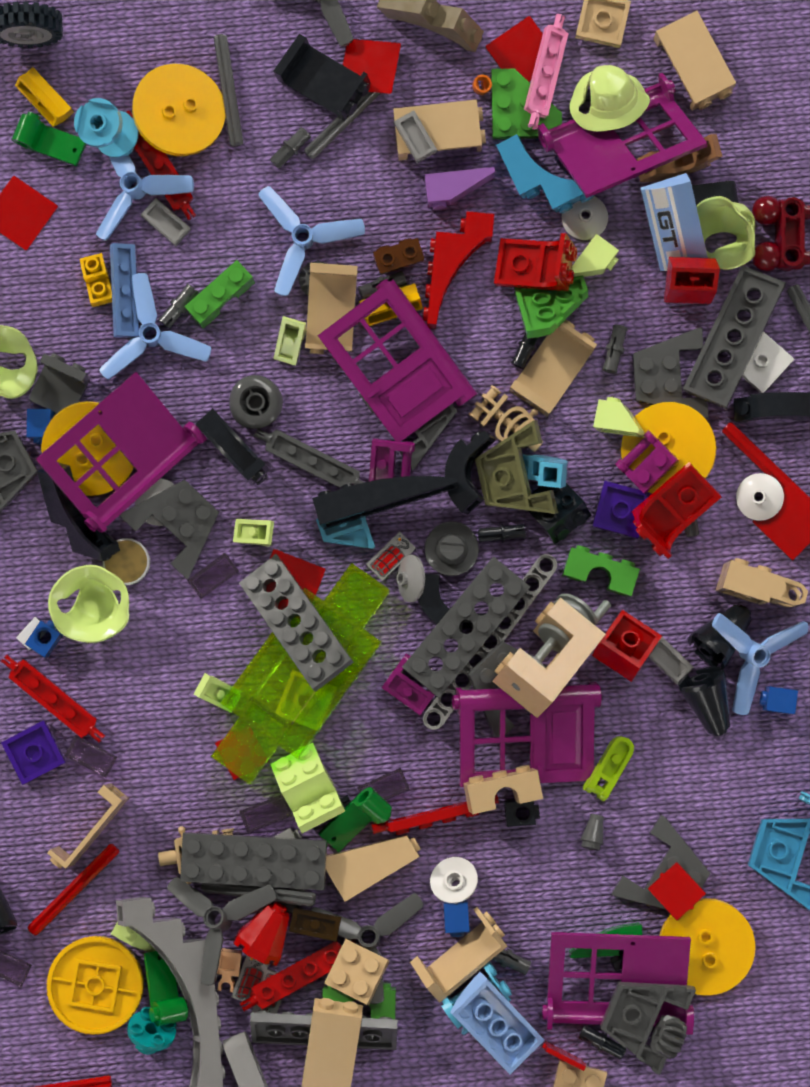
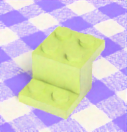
M313 743L301 747L299 750L270 764L280 791L292 810L301 833L345 812L334 783Z

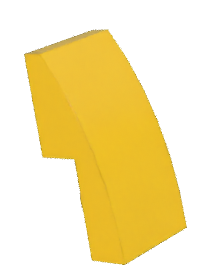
M99 253L80 258L83 278L86 282L92 307L112 303V287L103 254Z

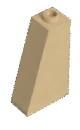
M403 835L327 855L326 871L344 902L417 859L419 857L418 851L421 848L414 837L410 839L408 835Z

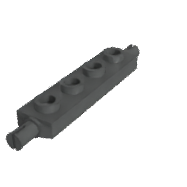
M258 428L257 433L254 435V437L266 442L265 450L338 488L348 483H354V485L364 483V481L360 480V471L277 429L269 434Z

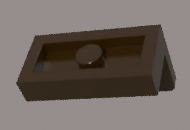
M294 907L289 932L337 941L342 917Z

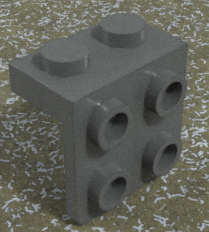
M52 353L51 356L43 354L40 362L44 367L29 398L32 402L58 413L65 407L80 402L91 377L85 373L86 368L76 363L70 366L64 363L65 359L57 354Z

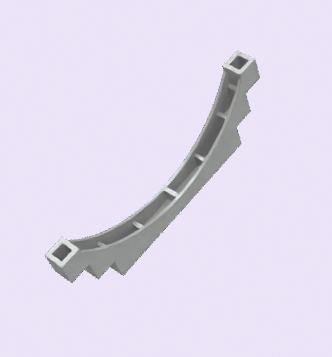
M149 897L116 900L118 925L128 926L154 947L175 976L187 1003L193 1034V1065L189 1087H223V1079L225 1078V1069L221 1064L223 1045L221 1040H219L221 1020L217 1015L219 996L217 991H215V984L209 986L201 984L206 938L183 940L185 926L180 918L171 917L153 920L156 912L155 905Z

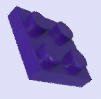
M604 481L592 527L638 539L639 534L636 531L637 527L633 523L634 516L632 511L648 498L650 493L644 494L638 489Z
M45 720L1 742L22 785L67 763Z

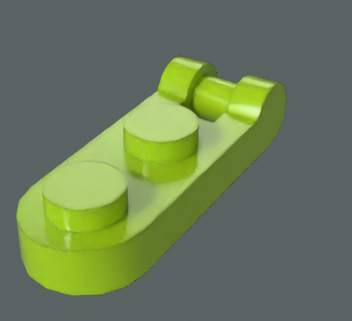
M617 736L610 741L591 776L584 783L583 790L588 793L593 792L603 802L609 797L633 755L634 745L629 738ZM600 778L606 781L602 787L598 785Z

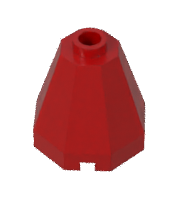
M278 902L262 908L238 930L234 937V945L238 947L242 944L244 946L242 952L247 956L267 965L272 961V965L277 966L282 957L289 921V913L286 912L287 908Z

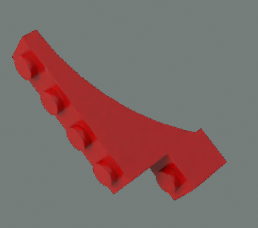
M467 211L466 219L461 218L460 232L464 234L436 231V239L431 238L430 252L434 253V259L428 263L427 275H431L432 279L431 284H426L425 298L430 299L429 307H424L423 320L427 321V326L430 329H436L443 298L458 270L486 242H492L495 214Z

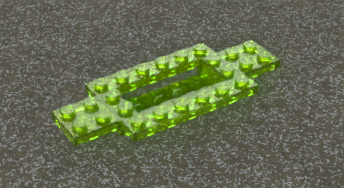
M353 563L349 565L325 600L320 599L306 588L303 591L344 649L348 647L346 651L354 663L317 690L291 725L314 693V690L272 632L220 703L239 718L211 757L249 785L258 776L278 746L296 759L300 758L382 644L379 639L364 630V627L390 593V589ZM299 616L294 617L290 623L291 627H297L301 622V618ZM308 634L304 637L303 645H309L313 641V634ZM318 653L315 658L316 663L323 662L326 658V653Z

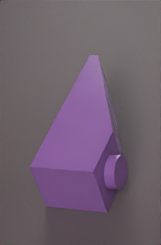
M495 167L425 174L428 208L433 207V210L446 209L447 206L454 204L492 180L495 176Z

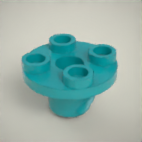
M144 1007L141 1011L135 1013L130 1018L127 1027L128 1036L136 1045L135 1048L146 1055H151L156 1051L168 1048L176 1036V1023L156 1026L154 1022H151L149 1018V1009L151 1007Z

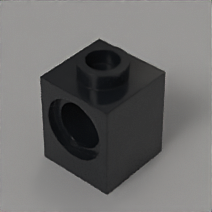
M504 801L507 827L536 825L535 819H540L539 804L534 805V801L522 804L516 801ZM520 806H525L529 810V815L526 819L521 820L516 817V810Z

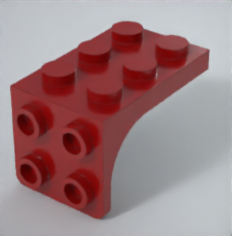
M561 233L560 241L500 238L494 284L504 287L569 291V284H573L574 280L572 263L577 259V247H575L567 233Z
M688 462L632 511L634 516L633 523L637 527V533L644 540L648 538L651 541L653 550L660 557L664 554L669 559L672 557L671 546L678 535L722 497L691 462Z

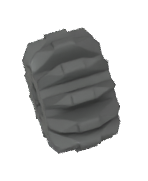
M669 1015L662 1016L653 1030L650 1048L660 1057L675 1058L681 1052L682 1045H684V1040L687 1036V1026L679 1018Z

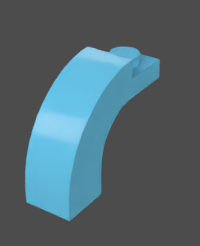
M522 454L528 480L538 481V486L555 488L566 486L567 460L544 455Z

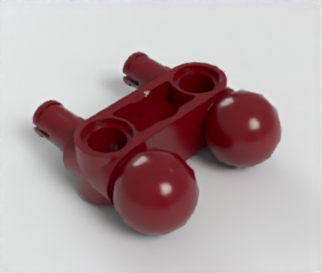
M768 195L757 199L752 208L754 218L762 225L775 223V243L768 241L758 244L755 247V256L752 258L753 264L762 271H771L775 268L782 271H791L793 269H802L804 265H810V251L805 250V219H810V205H806L803 200L795 197L777 200L775 197ZM786 207L793 210L794 216L787 214ZM786 253H790L793 256L794 262L787 260Z

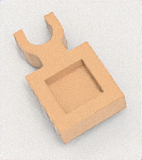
M222 948L217 974L222 975V978L218 983L217 991H221L223 983L227 982L230 984V992L233 993L235 988L233 976L239 977L242 950Z

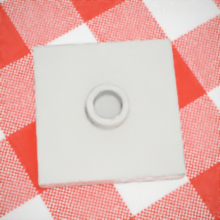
M763 332L742 377L759 393H764L791 364L794 358Z

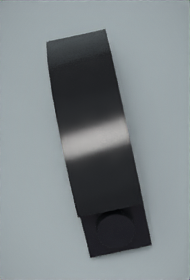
M771 392L734 398V421L741 423L765 419L810 420V393Z
M486 430L474 434L470 439V443L460 439L451 450L445 466V477L456 478L459 484V488L447 492L459 511L467 515L485 500L473 485L471 469L475 458L496 441L493 435Z
M425 574V586L421 597L418 599V603L424 614L436 625L449 611V608L440 597L439 574ZM477 613V614L483 616V615H485L486 613ZM468 620L462 621L459 625L461 632L462 623L467 624V628H473V624Z

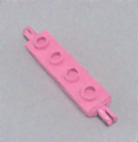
M556 14L554 25H547L544 28L524 107V110L531 114L528 127H532V129H537L539 119H545L549 114L568 38V33L562 28L565 20L564 15L561 17L562 14Z

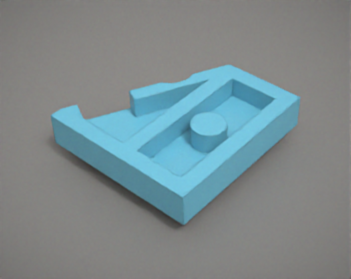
M365 517L325 530L320 526L319 520L316 519L324 543L370 549L376 548Z

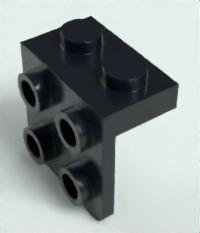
M567 483L563 488L540 486L531 493L532 495L550 490L554 492L558 509L557 514L536 511L528 512L543 527L547 536L555 545L559 541L564 540L575 528L584 524L591 516L585 502Z

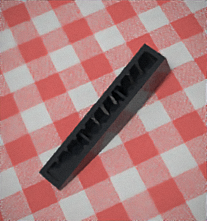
M404 476L379 479L356 485L348 483L342 485L340 490L322 491L317 494V497L312 499L319 524L325 530L457 489L459 484L457 479L453 477Z

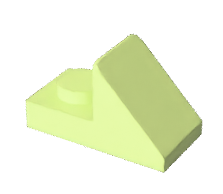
M285 316L282 317L273 359L296 366L302 341L306 336L305 322Z
M236 519L233 542L270 547L274 521Z
M204 673L194 695L232 713L243 692L214 676Z

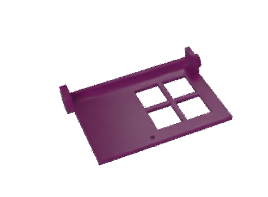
M663 73L658 74L659 83L644 89L650 98V103L645 111L660 105L671 120L649 129L639 117L636 122L644 132L622 141L614 130L597 132L586 130L578 125L574 119L549 130L544 123L538 125V136L543 149L546 152L554 151L586 198L707 147L706 140L674 101L675 85ZM675 125L686 141L664 149L653 134ZM648 137L659 152L637 161L626 146Z
M385 279L376 286L377 291L317 336L394 440L401 442L455 402L460 407L478 393L394 280L389 282ZM387 302L402 323L379 340L364 318ZM361 322L375 343L352 359L338 338ZM406 327L420 348L397 364L382 343ZM379 347L394 368L371 384L356 363Z
M135 372L35 460L86 518L84 522L93 532L96 530L105 532L107 530L106 527L192 449L198 444H202L207 438L192 422L186 423L182 428L140 375ZM97 425L102 428L116 445L98 462L80 442ZM74 445L80 449L93 465L76 482L71 479L57 462ZM119 450L137 470L120 487L116 485L101 467ZM96 470L115 491L97 508L78 487Z
M588 682V685L565 686L552 704L538 718L530 713V736L505 737V710L525 708L502 689L462 690L461 688H456V695L452 696L453 710H457L460 715V787H464L463 783L469 782L470 777L483 775V778L493 777V772L505 770V743L530 742V768L538 770L540 783L586 781L594 771L595 708H600L602 701L599 684ZM500 710V737L475 738V711ZM500 743V770L475 771V744ZM516 769L506 771L507 773L516 772Z
M551 932L547 1005H542V1020L547 1021V1030H552V1023L601 1024L610 1002H593L595 979H621V982L687 985L691 938ZM565 948L592 949L590 972L564 971ZM597 949L623 950L622 973L595 972ZM563 977L590 978L588 1001H562ZM664 1001L653 1027H656V1023L660 1021L662 1016L669 1015L679 1018L680 1021L685 1023L687 1026L686 1035H693V1005H689L688 1010Z

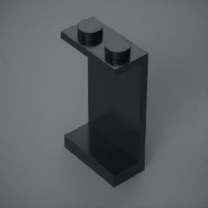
M301 34L296 37L273 71L279 82L344 121L355 112L358 101L362 96L367 95L371 84L367 73L363 72L361 76L311 47L307 38Z

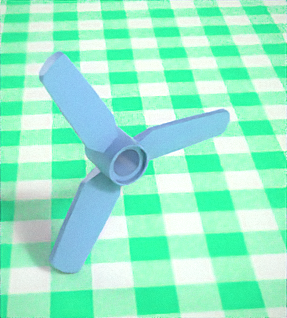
M129 155L109 157L117 175L121 177L120 187L124 191L115 199L96 235L101 240L107 241L132 205L133 199H141L146 193L152 196L193 192V177L190 175H149L141 179L136 174V167ZM137 182L136 186L130 189L132 184Z
M271 187L263 188L259 192V197L284 230L292 233L294 243L286 253L274 291L278 295H289L304 261L305 250L309 249L314 242L325 244L365 234V225L362 219L321 223L311 229L306 224H300L299 217ZM300 233H307L309 235V238L304 242L296 239Z
M146 273L134 274L132 281L137 317L142 323L139 329V337L131 339L99 369L101 374L107 380L111 379L142 355L147 346L156 347L160 345L164 350L197 360L208 361L211 355L210 346L172 331L161 332L155 324L157 312L148 275ZM156 330L157 334L154 339H145L147 331Z
M721 613L714 617L712 627L745 660L740 668L732 708L734 713L740 715H747L749 713L760 675V668L769 662L772 653L807 634L809 628L807 622L802 621L768 637L759 644L751 640L748 634Z

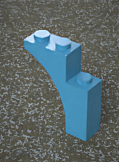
M517 134L496 145L517 191L523 199L526 197L527 199L534 198L543 189L555 213H565L573 208V204L579 201L584 203L594 197L593 195L586 198L574 180L557 177L542 169L529 156Z

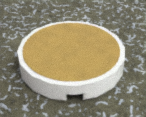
M122 538L116 540L120 551L112 555L109 560L103 561V568L119 577L125 585H133L140 582L150 569L148 550L134 539Z

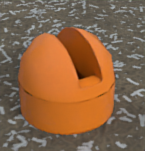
M478 75L472 83L473 91L477 95L487 94L492 87V81L486 75ZM478 81H481V89H479Z

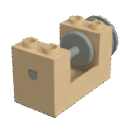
M571 594L559 595L556 601L550 602L535 620L538 625L533 632L545 643L535 656L527 654L521 648L515 654L510 652L495 669L494 672L498 675L492 682L538 718L552 704L606 635L596 625L611 607L610 602L603 600L596 611L593 612L578 597ZM552 650L558 652L545 668L542 662Z

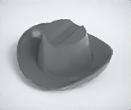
M250 375L239 380L232 388L229 397V408L233 418L240 425L251 429L270 425L280 415L283 407V398L279 388L270 379L260 375Z
M450 521L439 524L430 532L425 542V556L428 563L434 570L444 575L454 576L465 573L475 564L479 553L475 534L469 527L459 522Z

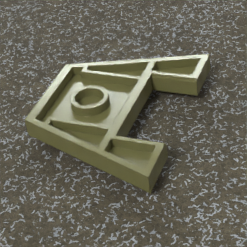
M538 420L527 424L475 458L485 505L551 514L558 513L553 490L531 495L521 448L542 443Z

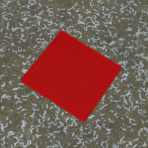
M528 16L485 47L501 69L515 68L530 82L543 33L531 16Z
M353 39V42L346 46L343 66L360 76L363 72L367 73L371 82L369 92L391 94L401 43Z
M13 176L0 193V233L24 250H27L58 208V205L16 176Z
M791 481L783 489L784 502L780 511L770 519L762 521L753 520L752 522L791 560H794L810 544V497Z
M273 549L270 558L275 554L280 557L313 603L325 573V568ZM276 582L269 583L266 587V592H272L276 588ZM288 599L280 601L278 605L279 610H283L288 606Z

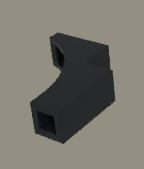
M213 408L195 424L251 486L255 483L260 485L267 479L268 475L266 473L270 471L267 465L243 442Z
M59 463L74 481L70 465ZM43 468L37 471L50 521L66 527L72 552L99 561H106L120 551L118 542L106 532H99L97 530L93 532L84 522L86 518Z

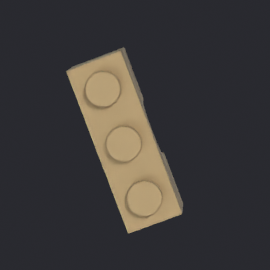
M530 765L516 767V772L512 773L502 770L493 772V777L483 778V775L470 777L469 782L463 783L469 812L476 814L496 809L495 795L504 787L512 789L515 801L519 804L543 799L538 770L530 768Z

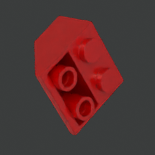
M669 257L664 302L711 304L717 292L720 272L716 258Z

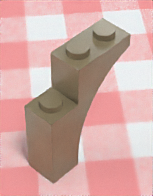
M379 0L377 8L388 19L404 21L429 29L452 40L467 51L476 52L482 40L484 31L463 8L440 5L436 0Z

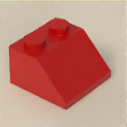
M622 610L605 633L606 635L598 643L592 656L632 682L662 635Z

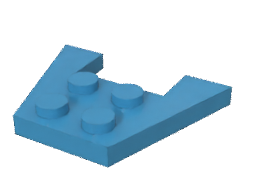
M810 818L761 819L747 865L810 910V885L795 880L810 834Z

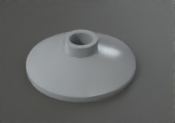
M407 555L403 558L396 577L399 592L407 602H416L421 597L425 586L424 567L421 560L415 555Z

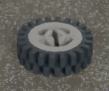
M24 1L23 4L13 2V5L9 3H3V6L0 5V44L8 43V46L18 45L20 48H23V45H28V48H33V45L37 47H43V44L49 46L51 43L55 44L58 40L62 39V13L56 10L55 7H48L47 4L39 6L37 2L31 5L29 2Z

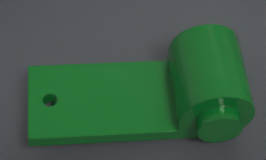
M28 112L21 115L11 138L14 143L68 164L78 165L86 143L80 137L46 126L40 121L41 117L35 113Z
M368 787L344 808L345 812L335 816L319 832V835L324 840H327L336 851L340 852L371 821L375 824L385 823L391 817L392 806L373 788Z
M157 951L143 953L151 1006L149 1009L151 1022H154L156 1026H163L186 1021L188 1018L187 1003L183 997H178L176 978Z

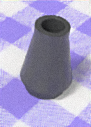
M590 814L580 839L582 841L581 847L600 851L601 846L604 845L603 816Z

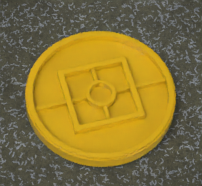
M167 64L153 69L139 82L133 96L132 115L139 133L152 147L169 155L190 156L204 151L218 138L225 122V109L220 89L207 74L189 65Z
M79 402L59 411L47 425L42 438L41 452L43 453L96 407L99 402ZM99 425L94 427L80 440L97 462L116 446ZM76 445L57 460L59 463L70 465L74 482L93 467ZM120 450L101 466L118 487L125 482L134 468ZM97 470L78 486L86 496L101 495L113 490Z
M662 402L643 409L635 416L645 433L648 430L651 431L679 460L648 491L649 493L655 492L688 462H691L705 478L708 477L716 459V439L711 426L698 411L682 403ZM623 435L621 442L622 459L643 438ZM650 444L629 467L634 471L651 454L655 447Z
M700 899L694 905L693 910L689 909L677 921L670 914L659 936L691 938L687 985L694 986L696 989L695 994L717 995L732 989L748 974L755 957V938L750 924L739 910L717 899Z
M105 936L84 937L66 946L54 959L47 977V996L53 1012L66 1026L84 1034H105L121 1027L136 1012L144 991L143 972L136 956L123 943Z

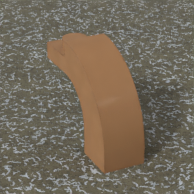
M710 134L704 137L707 147L639 175L640 182L663 181L685 173L688 175L711 166V162L723 157L717 134ZM651 151L637 158L636 160H642L655 153H658L659 151Z

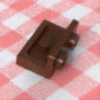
M418 238L404 239L399 244L382 246L373 252L374 262L380 274L424 261V255Z

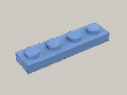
M112 243L110 245L114 337L136 338L139 337V323L132 276L136 274L135 244Z

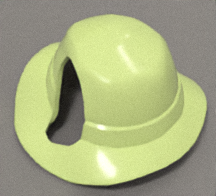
M602 65L596 67L580 79L575 87L569 108L573 119L582 128L596 132L623 128L635 122L647 109L650 98L642 84L635 77L626 74L619 67ZM590 84L591 107L589 113L583 114L579 111V107L586 100Z
M715 196L701 201L696 206L704 243L712 234L721 232L731 233L737 237L736 242L720 247L713 253L706 250L708 258H716L720 269L730 270L738 268L755 256V218L745 205L732 202L726 197Z
M0 325V352L21 353L26 357L25 365L20 369L12 370L0 366V396L14 399L24 395L32 387L38 372L37 360L29 341L22 332L13 327Z
M84 565L67 571L58 579L50 591L48 609L55 627L61 634L76 641L96 643L115 636L126 626L129 620V595L125 584L119 577L101 566ZM80 589L70 612H61L57 604L58 600L68 598L76 590ZM115 590L121 592L120 604H118V600L113 592Z

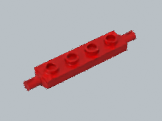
M126 111L133 118L131 111ZM139 133L134 149L150 174L179 175L167 155L152 147ZM191 193L164 195L174 211L182 209L187 220L192 219L190 214L193 218L196 216V213L189 205L194 199Z
M8 654L4 656L5 659H2L1 663L11 670L8 678L79 737L83 738L89 734L98 743L104 739L106 735L95 727L98 719L26 659L17 663Z
M497 793L495 795V804L499 803ZM467 801L387 820L385 823L371 824L373 834L395 831L396 835L410 832L409 828L419 826V829L432 827L435 821L442 820V823H449L455 821L456 816L465 814L466 818L480 813H470Z
M334 941L251 987L252 996L239 1002L241 1006H244L242 1007L243 1011L245 1012L255 1005L264 1010L327 975L342 945L338 941Z

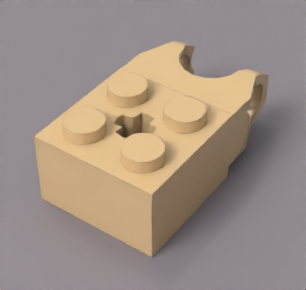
M739 558L723 564L715 590L759 605L772 603L783 607L803 604L808 595V590L803 584L771 573L772 569L765 566H748V561ZM790 589L796 594L795 601L789 598Z

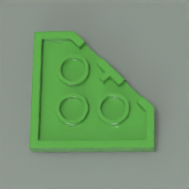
M515 68L491 69L493 139H509L516 134L520 139H539L538 130L528 127L531 114L524 110L530 82ZM551 103L548 116L545 119L540 118L538 125L544 123L548 130L561 125L562 112Z
M583 275L574 277L573 284H569V291L514 287L527 339L551 335L588 297V289Z

